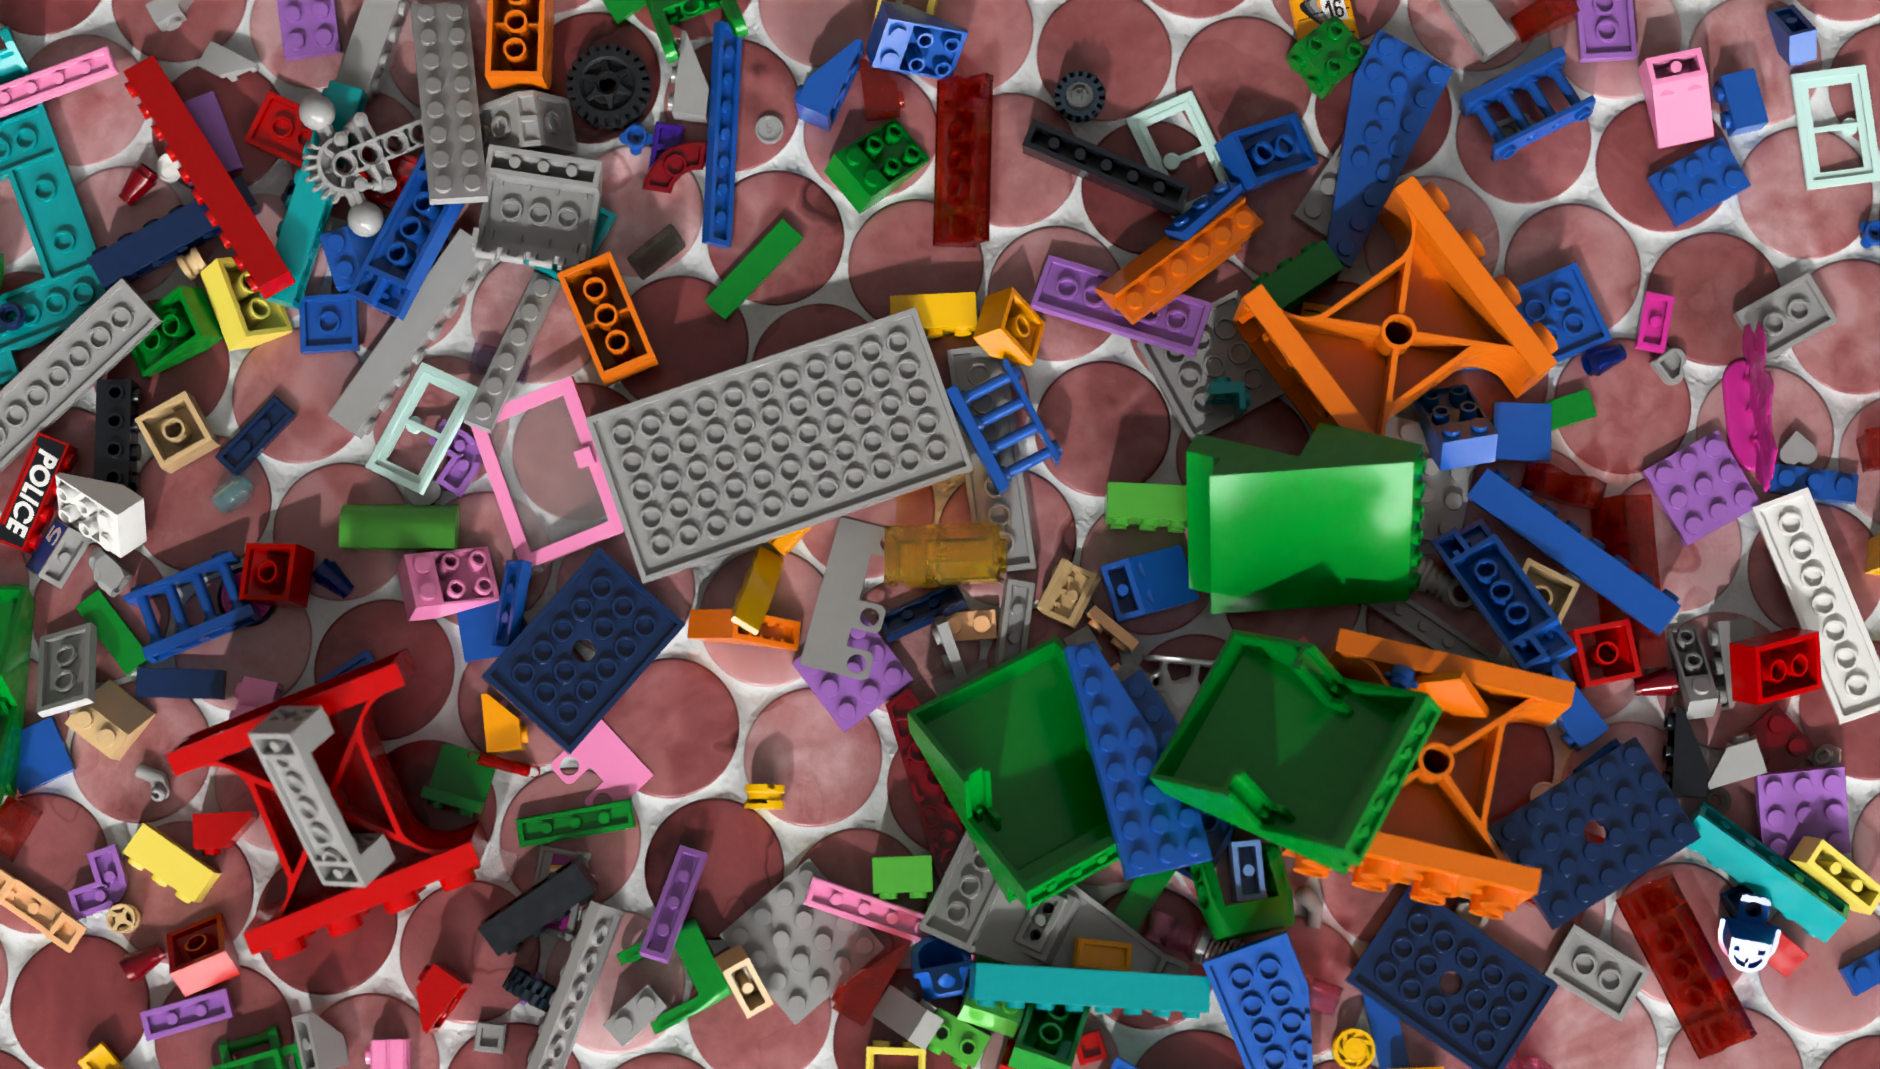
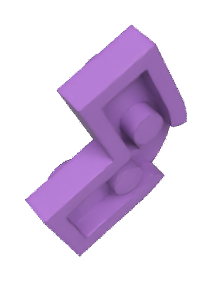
M443 419L435 431L441 433L448 420ZM459 428L446 452V455L451 457V459L436 479V482L462 498L481 468L482 457L476 441ZM431 436L428 443L434 446L438 439Z
M113 844L87 854L95 882L68 891L76 920L106 911L118 904L124 897L128 886V875L118 844Z

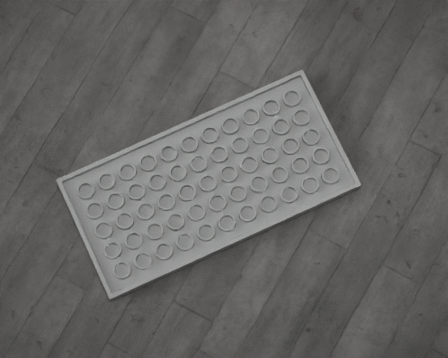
M916 307L585 418L642 584L974 470Z

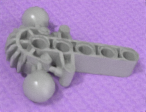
M308 95L299 106V117L306 127L316 130L321 143L318 145L309 143L306 146L310 153L304 154L302 159L309 162V164L303 166L302 171L310 172V176L305 178V182L313 181L316 185L312 187L311 191L315 193L322 190L320 198L325 200L330 196L331 204H337L340 197L346 196L351 207L347 217L349 228L358 236L372 237L379 233L383 226V212L376 204L366 200L363 191L371 189L372 191L384 194L396 188L397 182L393 178L388 161L424 146L422 121L418 119L376 136L366 114L359 112L349 117L347 124L343 127L344 129L336 133L332 125L336 114L334 104L324 95ZM413 128H417L421 131V141H418L414 138L412 133ZM349 134L351 135L352 147L348 148L347 137ZM388 138H392L397 143L396 152L389 149L387 145ZM363 148L371 152V162H367L362 157ZM337 159L345 162L347 167L345 173L337 169ZM360 172H364V173L369 177V179L371 180V182H368V181H367L361 174H359V173H360Z

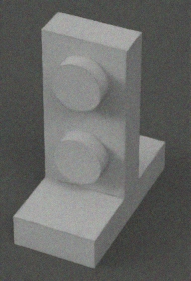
M944 615L933 618L936 627L931 629L936 644H942L946 654L941 655V658L948 672L931 679L937 696L962 685L965 681L973 679L990 669L985 659L967 666L963 665L950 626Z

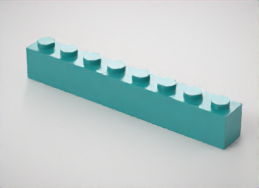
M330 80L328 88H324L321 94L329 98L334 104L336 114L332 125L336 133L344 129L343 127L347 124L349 117L359 112L364 113L368 101V96L363 89ZM312 130L311 140L305 143L303 155L310 153L306 148L307 144L313 143L318 145L321 143L316 130ZM349 134L347 136L348 148L352 147L351 135ZM337 159V169L344 173L346 164L343 160ZM303 161L302 167L308 165L309 162ZM302 167L296 170L294 176V184L296 185L293 194H289L285 203V210L287 212L284 221H280L276 231L278 240L275 246L296 283L265 300L296 310L300 308L321 244L319 235L324 234L333 207L330 196L325 200L320 198L322 190L315 193L311 191L312 187L316 184L313 181L305 182V178L310 176V172L302 171Z
M970 963L969 1000H977V1006L995 1007V1001L1007 1002L1006 1008L1020 1009L1025 1008V1003H1036V1009L1054 1010V1004L1065 1005V1011L1083 1012V1006L1095 1007L1094 1013L1112 1014L1113 1008H1124L1125 1015H1142V1010H1153V1016L1171 1017V1011L1182 1012V1018L1200 1019V1013H1209L1210 981L1206 976Z

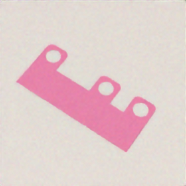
M504 698L500 703L506 707L508 701ZM523 714L518 717L522 721L526 719V717ZM602 719L570 755L563 751L551 764L553 771L566 784L574 783L590 767L603 780L586 797V806L594 805V798L600 793L610 795L612 802L629 799L654 776ZM566 757L575 758L579 764L578 771L570 776L563 774L560 770V763Z

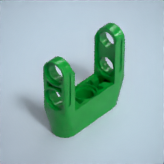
M646 0L654 28L668 63L677 61L680 57L670 26L714 9L723 8L734 36L740 38L749 34L736 0Z
M1273 842L1261 843L1265 887L1268 898L1225 906L1213 862L1209 861L1190 866L1203 917L1216 942L1278 931L1295 925L1293 893L1282 854L1277 844Z
M695 917L684 921L675 947L699 996L660 1015L655 1022L650 1024L655 1035L711 1007L732 994L714 960L715 955ZM643 941L616 954L621 966L628 962H637L645 958L640 956L639 953Z

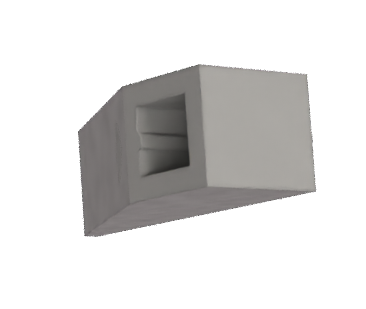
M682 30L681 39H676L675 42L680 57L678 66H673L671 83L675 84L674 94H669L668 110L672 111L674 120L708 124L710 90L688 34L685 30Z
M1752 618L1717 621L1710 624V629L1707 632L1708 643L1710 646H1713L1714 651L1711 667L1713 674L1717 675L1718 687H1716L1719 696L1718 704H1721L1722 710L1734 708L1736 701H1732L1729 643L1755 637Z
M1697 626L1667 629L1672 666L1678 681L1679 692H1677L1680 706L1683 708L1688 720L1714 717L1719 696Z

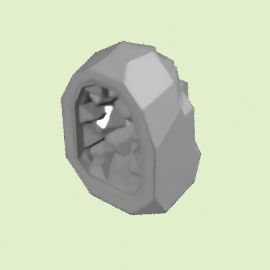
M97 547L90 553L89 566L93 570L94 581L109 596L114 598L131 583L133 575L103 548Z

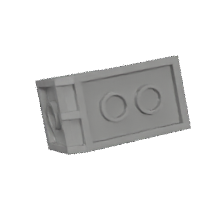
M536 90L516 91L479 106L485 163L489 144L564 156L578 153L571 105L568 98Z

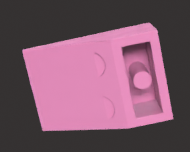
M1701 47L1646 58L1638 67V73L1657 148L1661 149L1713 138L1714 130L1708 73Z
M488 546L404 554L396 568L408 622L437 619L497 602L500 599Z

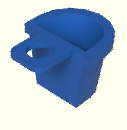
M1744 893L1740 897L1736 918L1720 917L1718 943L1723 953L1730 958L1732 964L1744 972H1755L1762 969L1769 957L1774 954L1779 943L1781 927L1767 925L1771 901L1766 896ZM1750 902H1757L1762 906L1763 911L1757 916H1751L1746 913L1745 907Z
M932 935L921 939L915 944L911 952V968L914 979L919 978L924 999L932 1001L963 995L968 969H970V963H972L970 953Z

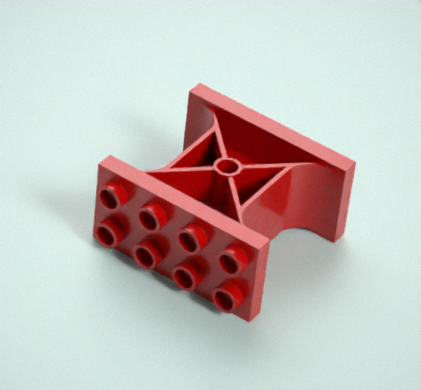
M408 648L190 734L166 754L175 777L205 766L222 767L238 774L247 783L284 868L288 881L287 896L282 900L260 908L242 933L252 956L269 949L274 961L287 958L308 947L306 939L313 936L317 929L326 926L331 938L338 937L362 926L365 923L362 916L371 911L370 908L383 904L387 915L395 914L421 901L419 893L426 889V885L439 881L443 892H449L477 879L475 870L481 867L480 863L488 843L480 821L478 820L456 830H436L419 822L408 807L374 725L373 709L376 699L389 691L406 685L416 671ZM279 706H322L328 715L334 733L312 751L311 755L317 762L318 769L324 782L330 789L331 796L337 801L335 804L342 813L349 833L384 834L390 843V848L396 859L365 888L325 886L322 884L247 734Z

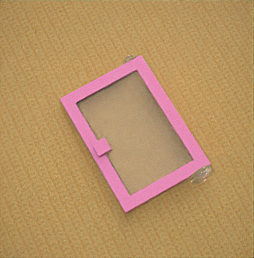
M573 376L507 402L491 434L470 426L518 560L532 562L531 575L547 570L546 563L624 532L585 419L588 415Z

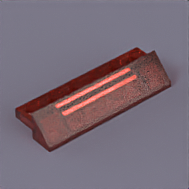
M986 72L966 78L956 75L937 81L933 246L977 248V244L989 241L993 75Z
M1622 494L1589 500L1592 537L1602 542L1606 546L1604 551L1612 557L1618 554L1630 563L1628 568L1637 575L1642 571L1655 581L1653 586L1661 591L1651 494L1627 496ZM1597 592L1600 624L1625 619L1630 620L1640 668L1668 667L1665 630L1660 636L1656 635Z
M1673 874L1653 880L1615 900L1699 1060L1722 1052L1732 1045L1752 1039L1757 1035Z

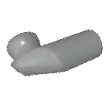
M140 763L135 776L150 782L151 791L153 792L150 794L151 798L156 802L167 799L171 791L167 775L163 771Z
M1297 888L1294 893V899L1298 903H1303L1308 910L1306 927L1320 929L1323 902L1312 888Z

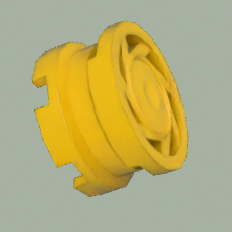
M744 785V792L747 793L744 809H785V801L782 800V794L785 793V785Z
M1347 1028L1335 1035L1331 1045V1052L1333 1058L1340 1066L1346 1069H1363L1372 1062L1375 1056V1044L1367 1032L1357 1028Z

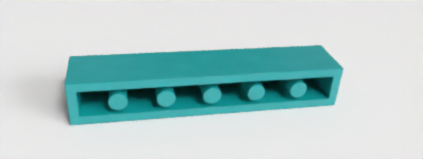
M1704 801L1689 816L1701 838L1688 845V849L1700 853L1712 866L1721 868L1737 884L1746 886L1755 895L1768 897L1772 906L1777 908L1786 919L1794 920L1801 925L1810 936L1819 938L1826 943L1847 921L1850 909L1849 904Z

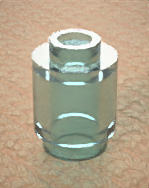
M234 474L213 490L214 494L209 498L216 508L225 515L228 512H234L254 496L251 492L254 486L245 475L239 477L237 474Z

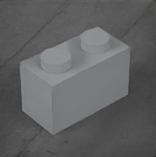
M648 984L603 1025L619 1044L625 1047L663 1014L670 1005L652 984Z
M890 984L871 1015L908 1041L925 1050L944 1019L935 1014L937 1008L926 1000L922 999L920 1003L917 1002L918 995L903 986L900 991Z

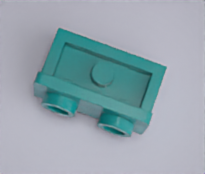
M1229 377L1215 378L1213 382H1209L1204 392V405L1233 404L1234 420H1241L1244 412H1247V407L1250 406V390L1245 389L1244 381H1231Z

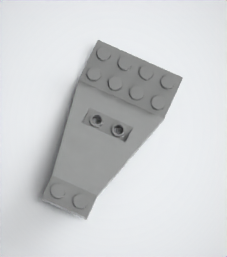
M967 830L919 926V929L972 954L1006 965L1082 969L1072 967L1074 938L1081 937L1133 943L1131 972L1189 975L1192 970L1190 964L1160 951L1076 885H1072L1029 910H1026L1018 899L1008 903ZM1053 905V911L1046 914V908ZM1036 932H1041L1040 938L1033 940V935ZM1145 1010L1153 1014V1010ZM1160 1017V1018L1165 1019V1020H1167V1021H1168V1019H1169V1017Z

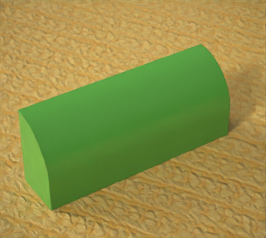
M344 504L341 509L338 548L343 550L459 549L460 505Z

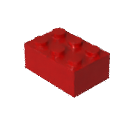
M1791 627L1729 643L1732 701L1762 705L1822 689L1819 631Z

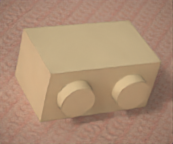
M740 943L714 958L747 1019L773 1005L769 994Z

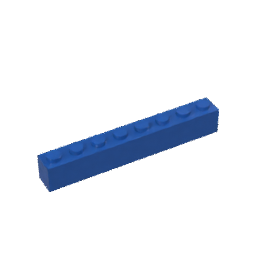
M1487 468L1468 493L1467 498L1470 502L1656 635H1661L1681 608V605L1677 603L1679 598L1666 588L1661 592L1653 586L1655 581L1642 571L1637 575L1628 568L1630 563L1618 554L1612 557L1604 551L1606 546L1594 537L1588 540L1580 534L1582 529L1570 520L1564 523L1556 517L1558 512L1546 503L1540 506L1532 500L1534 495L1526 488L1520 486L1516 489L1508 483L1510 478L1502 471L1496 469L1492 472Z

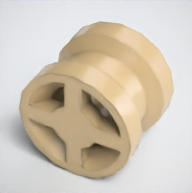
M197 246L192 247L190 253L186 255L180 254L176 257L179 266L190 281L196 279L197 274L209 265Z
M116 904L108 910L106 915L108 927L116 933H131L140 926L142 921L140 910L131 904Z

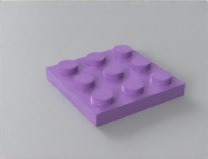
M1718 430L1641 472L1684 547L1753 510L1752 507L1762 504Z
M861 612V622L866 626H873L863 612ZM851 628L847 646L868 651L873 655L870 673L865 680L800 665L801 656L792 662L793 666L844 733L914 681L879 633H870ZM861 655L851 656L847 662L848 668L854 673L862 672L866 667L865 658Z
M1839 764L1782 770L1754 776L1758 840L1785 860L1789 859L1804 835L1824 839L1841 854L1851 853L1845 766Z

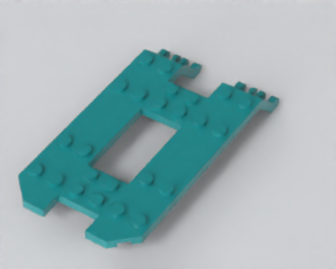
M10 26L0 28V35L7 47L0 50L1 85L33 72L22 54ZM44 102L0 118V182L6 179L10 180L45 278L0 295V307L7 302H16L26 311V321L20 329L8 331L0 326V388L6 386L21 372L14 354L15 352L61 335L106 293L87 260L98 246ZM13 312L9 315L8 320L10 322L16 319V313Z

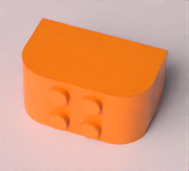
M554 0L487 1L485 77L491 89H550L553 71Z
M611 251L557 273L600 378L606 387L659 365Z

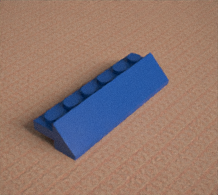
M424 151L348 291L349 295L372 308L402 321L465 203L429 204Z
M1482 518L1460 531L1454 527L1430 541L1432 547L1521 670L1532 673L1553 672V665L1577 652L1576 645L1560 625L1557 615L1497 534L1491 532Z

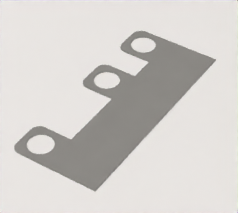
M840 516L800 665L859 680H865L869 676L873 655L868 651L849 647L847 643L851 628L870 633H878L881 630L886 614L885 608L882 605L859 599L871 555L898 559L902 554L906 539L903 532ZM885 535H893L898 539L899 546L894 552H886L881 548L880 541ZM867 608L876 610L879 615L878 622L873 626H866L860 620L861 612ZM861 655L865 658L866 667L862 672L854 673L848 668L847 662L851 656Z

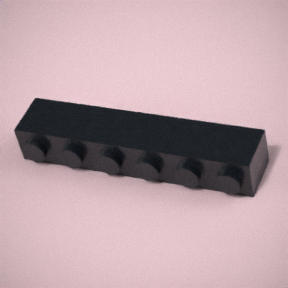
M1033 119L1022 144L1023 154L1174 217L1182 214L1191 193V185L1035 119Z

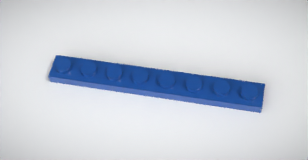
M718 21L713 26L702 244L725 249L731 247L742 37L738 38L733 35L729 23Z

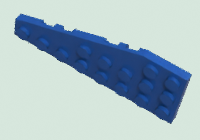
M1381 29L1373 37L1351 80V92L1346 110V124L1342 136L1336 175L1337 182L1332 200L1331 221H1329L1326 243L1340 263L1348 269L1352 267L1453 72V69Z
M1577 262L1516 287L1521 296L1522 303L1515 308L1529 326L1538 321L1551 332L1558 345V350L1552 356L1558 363L1612 340ZM1469 367L1458 371L1482 370V368Z
M1095 642L1065 647L1063 652L1125 880L1212 860L1199 809L1164 794L1150 780L1149 775L1164 750Z
M1287 929L1202 960L1203 967L1245 1069H1313L1309 983Z

